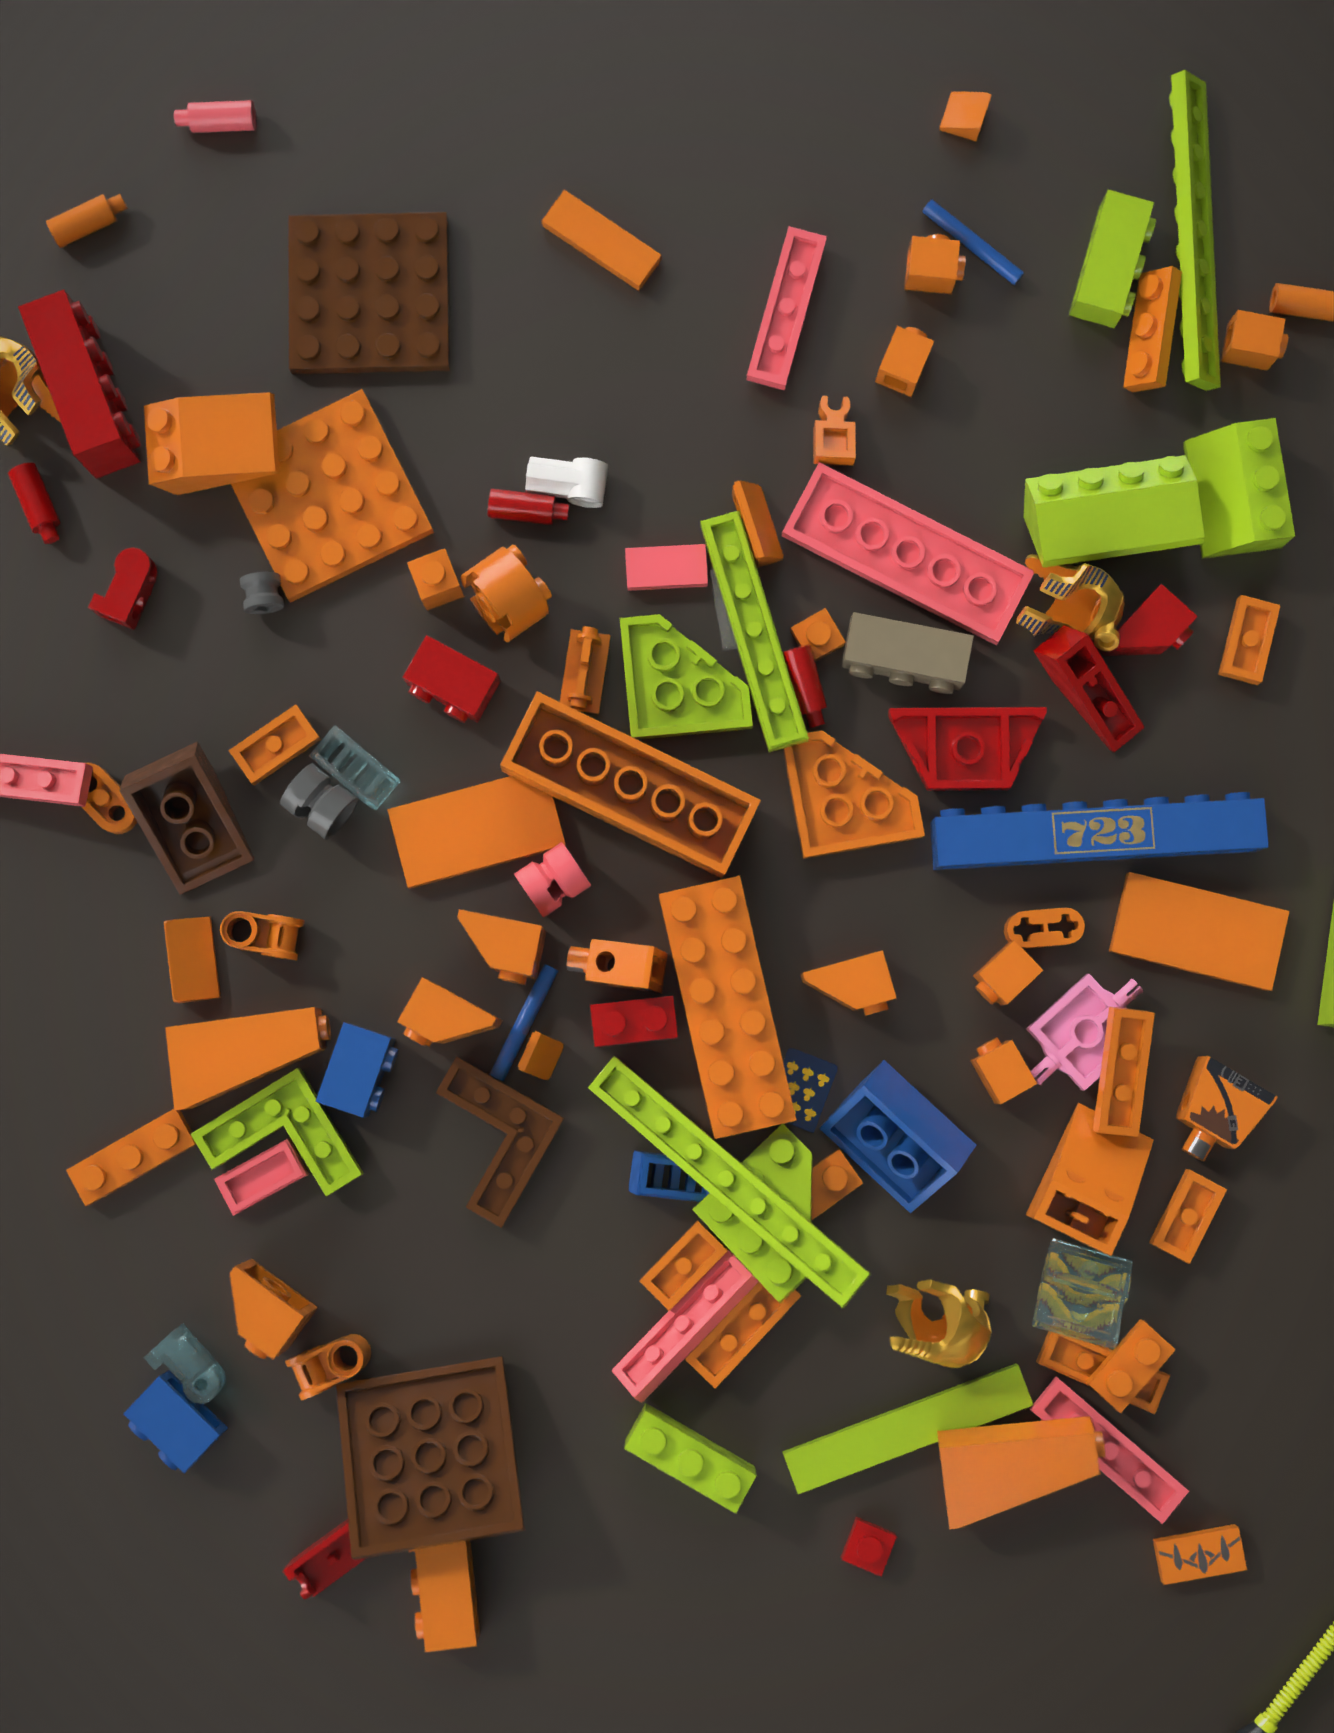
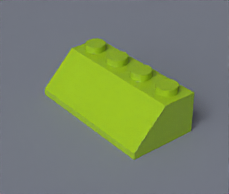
M1185 455L1167 456L1162 459L1136 463L1127 462L1122 465L1102 468H1086L1082 471L1046 474L1041 477L1025 479L1024 520L1043 568L1204 544L1205 534L1197 478Z

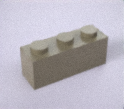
M853 612L849 622L841 668L850 669L849 674L855 677L873 678V674L889 677V682L896 685L912 686L913 682L928 684L929 690L933 692L952 694L953 689L960 690L965 684L974 635Z

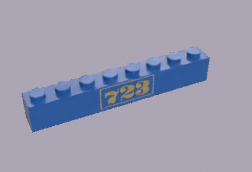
M1250 792L1226 794L1223 801H1210L1209 795L1202 794L1184 797L1185 803L1170 804L1169 797H1153L1144 799V805L1128 806L1127 799L1103 801V807L1087 808V802L1080 801L1063 803V810L1048 811L1046 804L1021 806L1022 812L1006 813L1005 806L981 808V814L965 815V809L941 810L940 817H935L930 822L933 870L1258 852L1269 847L1264 798L1251 799Z

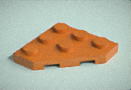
M824 731L807 733L809 737L808 742L783 748L803 859L925 837L918 796L892 781L881 770L859 755H855Z

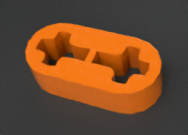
M1072 908L1029 910L1012 915L1005 924L1004 934L1008 942L1015 940L1023 949L1065 946L1075 943L1082 937L1085 923L1080 913ZM1061 915L1066 916L1067 922H1074L1075 930L1068 932V938H1064L1062 931H1048V925L1060 922L1062 919ZM1021 919H1025L1027 926L1040 925L1041 932L1028 935L1026 942L1023 941L1021 935L1014 934L1013 929L1020 925Z

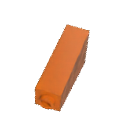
M311 1007L165 1027L174 1110L193 1109L325 1050V1040L331 1039L328 1015L322 1016L321 1008Z
M1090 1416L937 1431L949 1529L961 1528L1099 1475L1098 1458L1106 1457L1102 1431H1094Z

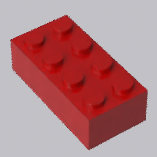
M65 289L18 306L73 456L95 479L140 463L141 461L136 448L142 447L139 436L133 424H128L123 412L128 410L127 404L120 389L114 387L109 377L114 375L112 364L106 352H101L96 340L101 338L98 327L93 317L87 315L81 301L74 302Z

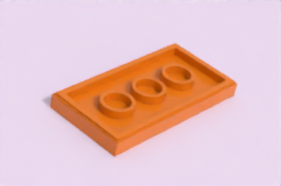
M512 776L387 809L409 889L544 853L561 842L566 847L553 796Z
M1128 872L1125 877L1109 952L1248 987L1272 991L1289 911Z

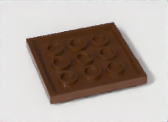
M447 212L288 215L289 370L291 374L450 371Z
M502 1356L336 1384L352 1559L358 1560L525 1531L505 1363Z

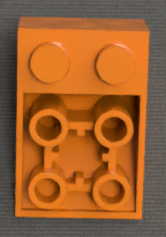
M1077 1103L1026 1216L1099 1252L1112 1256L1129 1219L1154 1139L1140 1132L1139 1137L1098 1133L1093 1130L1095 1110Z

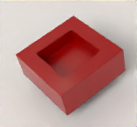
M856 1517L841 1554V1559L873 1574L882 1576L897 1536L892 1531Z

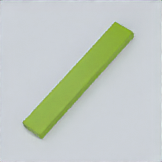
M740 511L700 521L701 530L768 751L773 752L808 742L809 737Z
M1015 1363L782 1452L798 1494L938 1442L937 1431L978 1427L1033 1406V1402L1019 1365Z

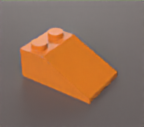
M265 392L177 397L144 405L149 485L175 495H182L280 473L274 394Z

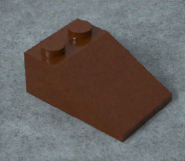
M198 741L124 776L119 791L180 895L254 860L221 783Z

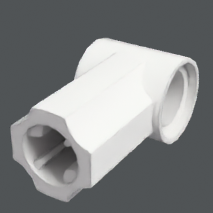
M530 456L527 466L525 490L526 493L565 498L568 502L577 506L588 508L602 507L608 464L592 458H576L573 462Z

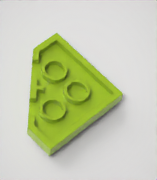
M660 614L620 618L631 737L641 740L752 729L749 686L728 672L717 663L715 658L694 641L686 638Z
M781 1124L742 1164L812 1223L813 1155L784 1124ZM710 1193L692 1209L780 1304L807 1278Z

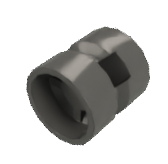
M311 763L302 769L289 784L282 795L280 805L298 819L307 817V826L325 840H328L346 823L355 810L359 799L340 784L331 786L332 778Z

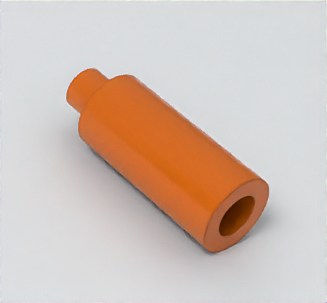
M102 194L47 220L46 224L59 248H62L117 222L115 214L128 208L121 194L110 199H106L105 195Z
M1276 283L1271 294L1269 309L1271 313L1334 322V291Z

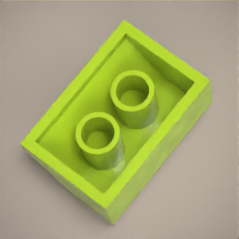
M1276 418L1234 423L1188 439L1183 443L1185 456L1198 483L1205 534L1204 544H1200L1202 559L1281 549L1295 537Z

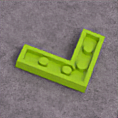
M296 1068L191 1133L211 1169L218 1168L284 1127L325 1196L331 1195L364 1174L324 1106L316 1102L317 1095L301 1068Z

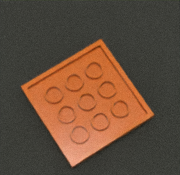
M363 389L277 430L280 473L231 484L273 571L280 574V585L290 603L434 533Z

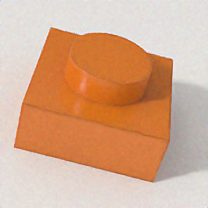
M826 608L790 628V632L798 646L811 645L815 662L845 646L846 643Z

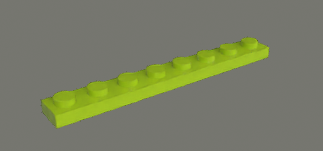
M1183 70L1171 75L1172 92L1169 96L1170 106L1173 110L1174 129L1171 133V140L1175 148L1173 180L1177 191L1175 218L1178 223L1179 234L1176 253L1180 262V271H1182L1179 296L1182 301L1180 332L1184 341L1182 372L1186 383L1209 391L1219 388L1221 385L1206 82L1187 70Z
M613 1056L588 1088L842 1308L849 1303L871 1276L870 1272L618 1057Z

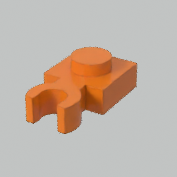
M822 396L818 409L821 420H815L814 464L820 462L827 465L853 466L856 458L855 422H844L850 410V400L848 397H843L841 409L832 410L827 404L828 396Z

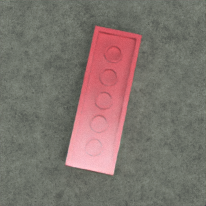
M820 462L782 531V537L994 645L999 643L1034 575L1033 570Z

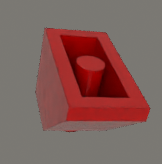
M1160 584L1117 630L1120 635L1118 647L1111 651L1099 650V652L1104 656L1162 654L1171 645L1178 650L1194 633L1189 626L1198 616L1165 586Z

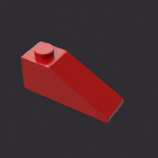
M1064 625L1033 650L1053 683L1110 751L1115 753L1145 728L1087 633Z

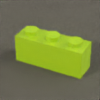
M1107 190L1099 206L1069 316L1115 328L1122 315L1129 316L1136 293L1130 291L1132 280L1140 278L1146 256L1140 254L1143 242L1149 243L1156 224V219L1150 218L1154 202Z
M645 1403L625 1439L624 1449L735 1514L757 1476L754 1465Z

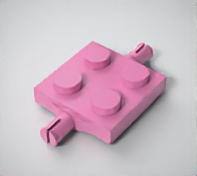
M1086 974L1030 1024L1026 1030L1041 1045L1046 1056L1030 1071L1037 1084L1041 1085L1057 1069L1067 1074L1082 1091H1085L1100 1077L1109 1007L1126 1008L1139 994L1144 992L1141 986L1135 987L1138 983L1130 979L1114 995L1103 989L1090 974Z

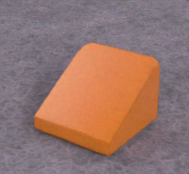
M951 92L939 130L976 142L992 94L985 92Z
M537 1031L533 1032L518 1064L519 1070L543 1080H549L564 1048V1044Z

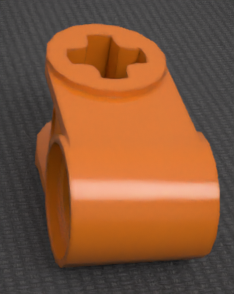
M234 911L222 920L220 935L223 941L231 947L261 953L264 956L297 961L298 954L295 953L299 928L304 926L305 920L273 914L262 915ZM247 920L252 927L251 935L247 940L237 942L232 935V929L238 921Z
M349 1334L287 1359L285 1363L287 1367L293 1368L302 1390L299 1393L300 1399L305 1400L335 1386L336 1383L357 1374L370 1361L371 1348L368 1341L361 1335ZM342 1346H350L355 1349L358 1356L356 1365L350 1366L342 1361L340 1357Z

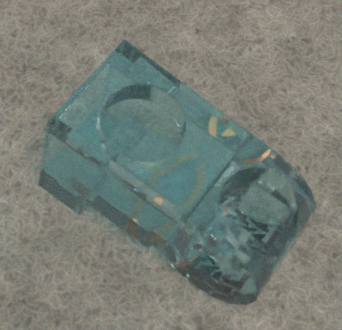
M183 1323L144 1357L154 1370L165 1364L183 1383V1391L192 1402L199 1404L207 1403L214 1399L225 1386L226 1376L223 1368Z

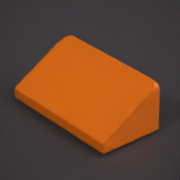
M745 481L734 482L732 498L736 510L740 511L756 567L759 568L781 561L784 555L761 486Z
M211 917L164 921L173 1002L187 1003L221 998Z

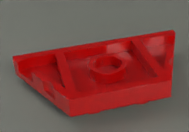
M1047 707L889 708L888 718L927 791L1009 790L1019 772L1023 759L1033 743L1034 736L1046 716Z

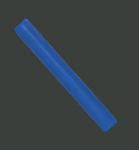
M933 199L925 206L922 213L956 240H959L962 245L1015 286L1022 278L1024 272Z
M546 964L543 965L489 1075L504 1082L555 980L558 970Z

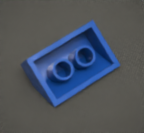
M885 1060L859 1083L819 1128L910 1213L954 1177L976 1147V1144Z

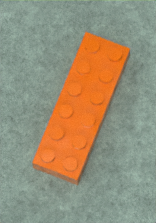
M538 691L500 764L502 772L720 878H723L761 801Z
M740 876L659 894V901L713 1138H723L797 1121Z

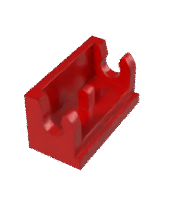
M348 1519L294 1557L283 1569V1573L289 1581L296 1579L302 1587L300 1595L303 1599L307 1600L311 1596H316L366 1559L354 1560L351 1557Z

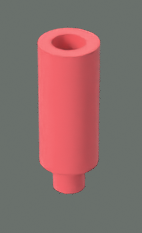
M252 100L188 103L187 110H174L176 127L189 126L192 133L256 130V111Z

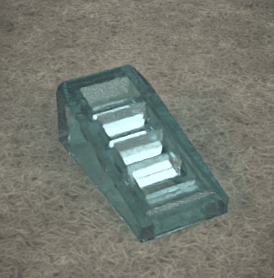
M336 725L332 727L309 755L373 810H377L400 783V779ZM342 742L346 744L332 763L327 761ZM356 753L358 756L342 773L340 771L342 767L347 763V761L352 757V755ZM368 763L370 767L355 784L353 780Z

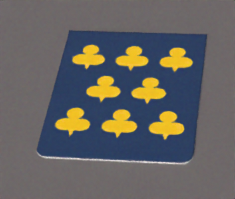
M789 1048L783 1064L797 1121L788 1122V1124L814 1133L838 1067L815 1056Z

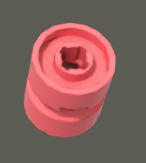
M562 842L543 854L542 863L538 864L532 861L514 874L543 918L562 906L563 897L568 896L573 899L591 887L588 879Z

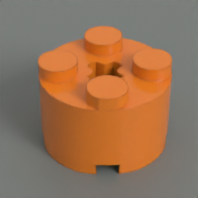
M511 545L507 549L500 547L461 575L464 589L471 585L476 594L470 598L472 604L492 631L497 635L502 631L505 632V642H510L549 614L547 600L552 597L545 582L540 577L533 579L525 568L527 561L515 545Z

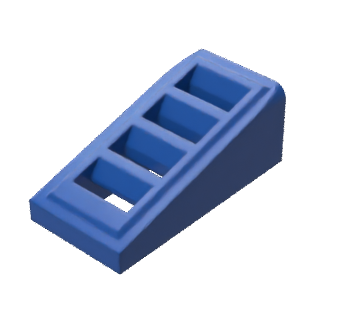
M644 1151L633 1152L629 1192L640 1196L701 1202L709 1194L703 1187L701 1192H695L696 1181L687 1173L684 1190H679L681 1168L665 1154ZM649 1163H653L651 1183L646 1185ZM664 1165H670L667 1188L662 1187Z

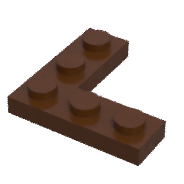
M456 1057L435 1093L507 1134L466 1205L467 1209L502 1228L565 1118L465 1060Z

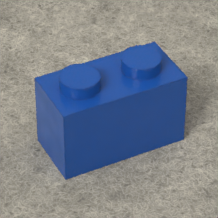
M343 1022L316 1102L362 1118L369 1117L371 1110L377 1112L385 1093V1088L379 1087L384 1072L391 1073L398 1056L399 1049L393 1047L396 1039Z
M168 1370L156 1378L126 1410L124 1415L130 1420L128 1426L131 1431L144 1441L149 1439L160 1450L158 1455L168 1467L173 1470L179 1468L185 1473L195 1465L228 1427L202 1402L199 1404L188 1399L187 1394L185 1395L184 1390H188V1388Z

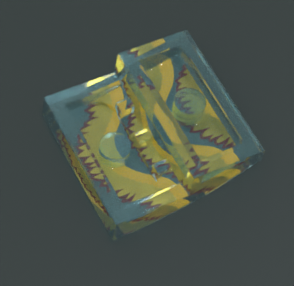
M1052 1238L1041 1276L1032 1326L1114 1349L1119 1342L1123 1305L1129 1297L1133 1261L1114 1255L1109 1256L1093 1249Z

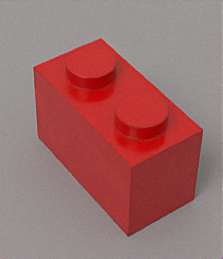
M428 635L425 636L402 677L406 684L410 686L408 693L427 704H430L432 699L446 706L444 712L462 723H465L467 718L477 723L479 722L501 682L498 673Z
M673 996L590 1005L595 1047L678 1038Z

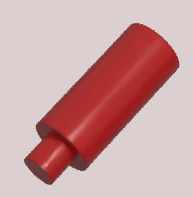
M28 462L13 467L9 470L8 476L32 532L41 534L45 544L58 541L60 537L56 527L60 525V520L36 464Z
M494 488L490 490L488 518L553 525L554 519L568 521L570 504L556 503V496Z
M807 644L783 651L801 714H806L809 728L825 724L821 710L827 708L811 645Z

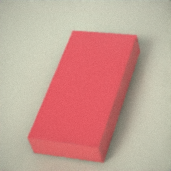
M706 544L625 548L627 591L708 587Z
M288 1138L218 1176L214 1180L234 1216L309 1174L291 1139Z

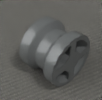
M256 572L244 575L239 579L240 587L246 594V599L243 602L245 613L265 614L284 608V600L278 593V587L281 584L279 573Z

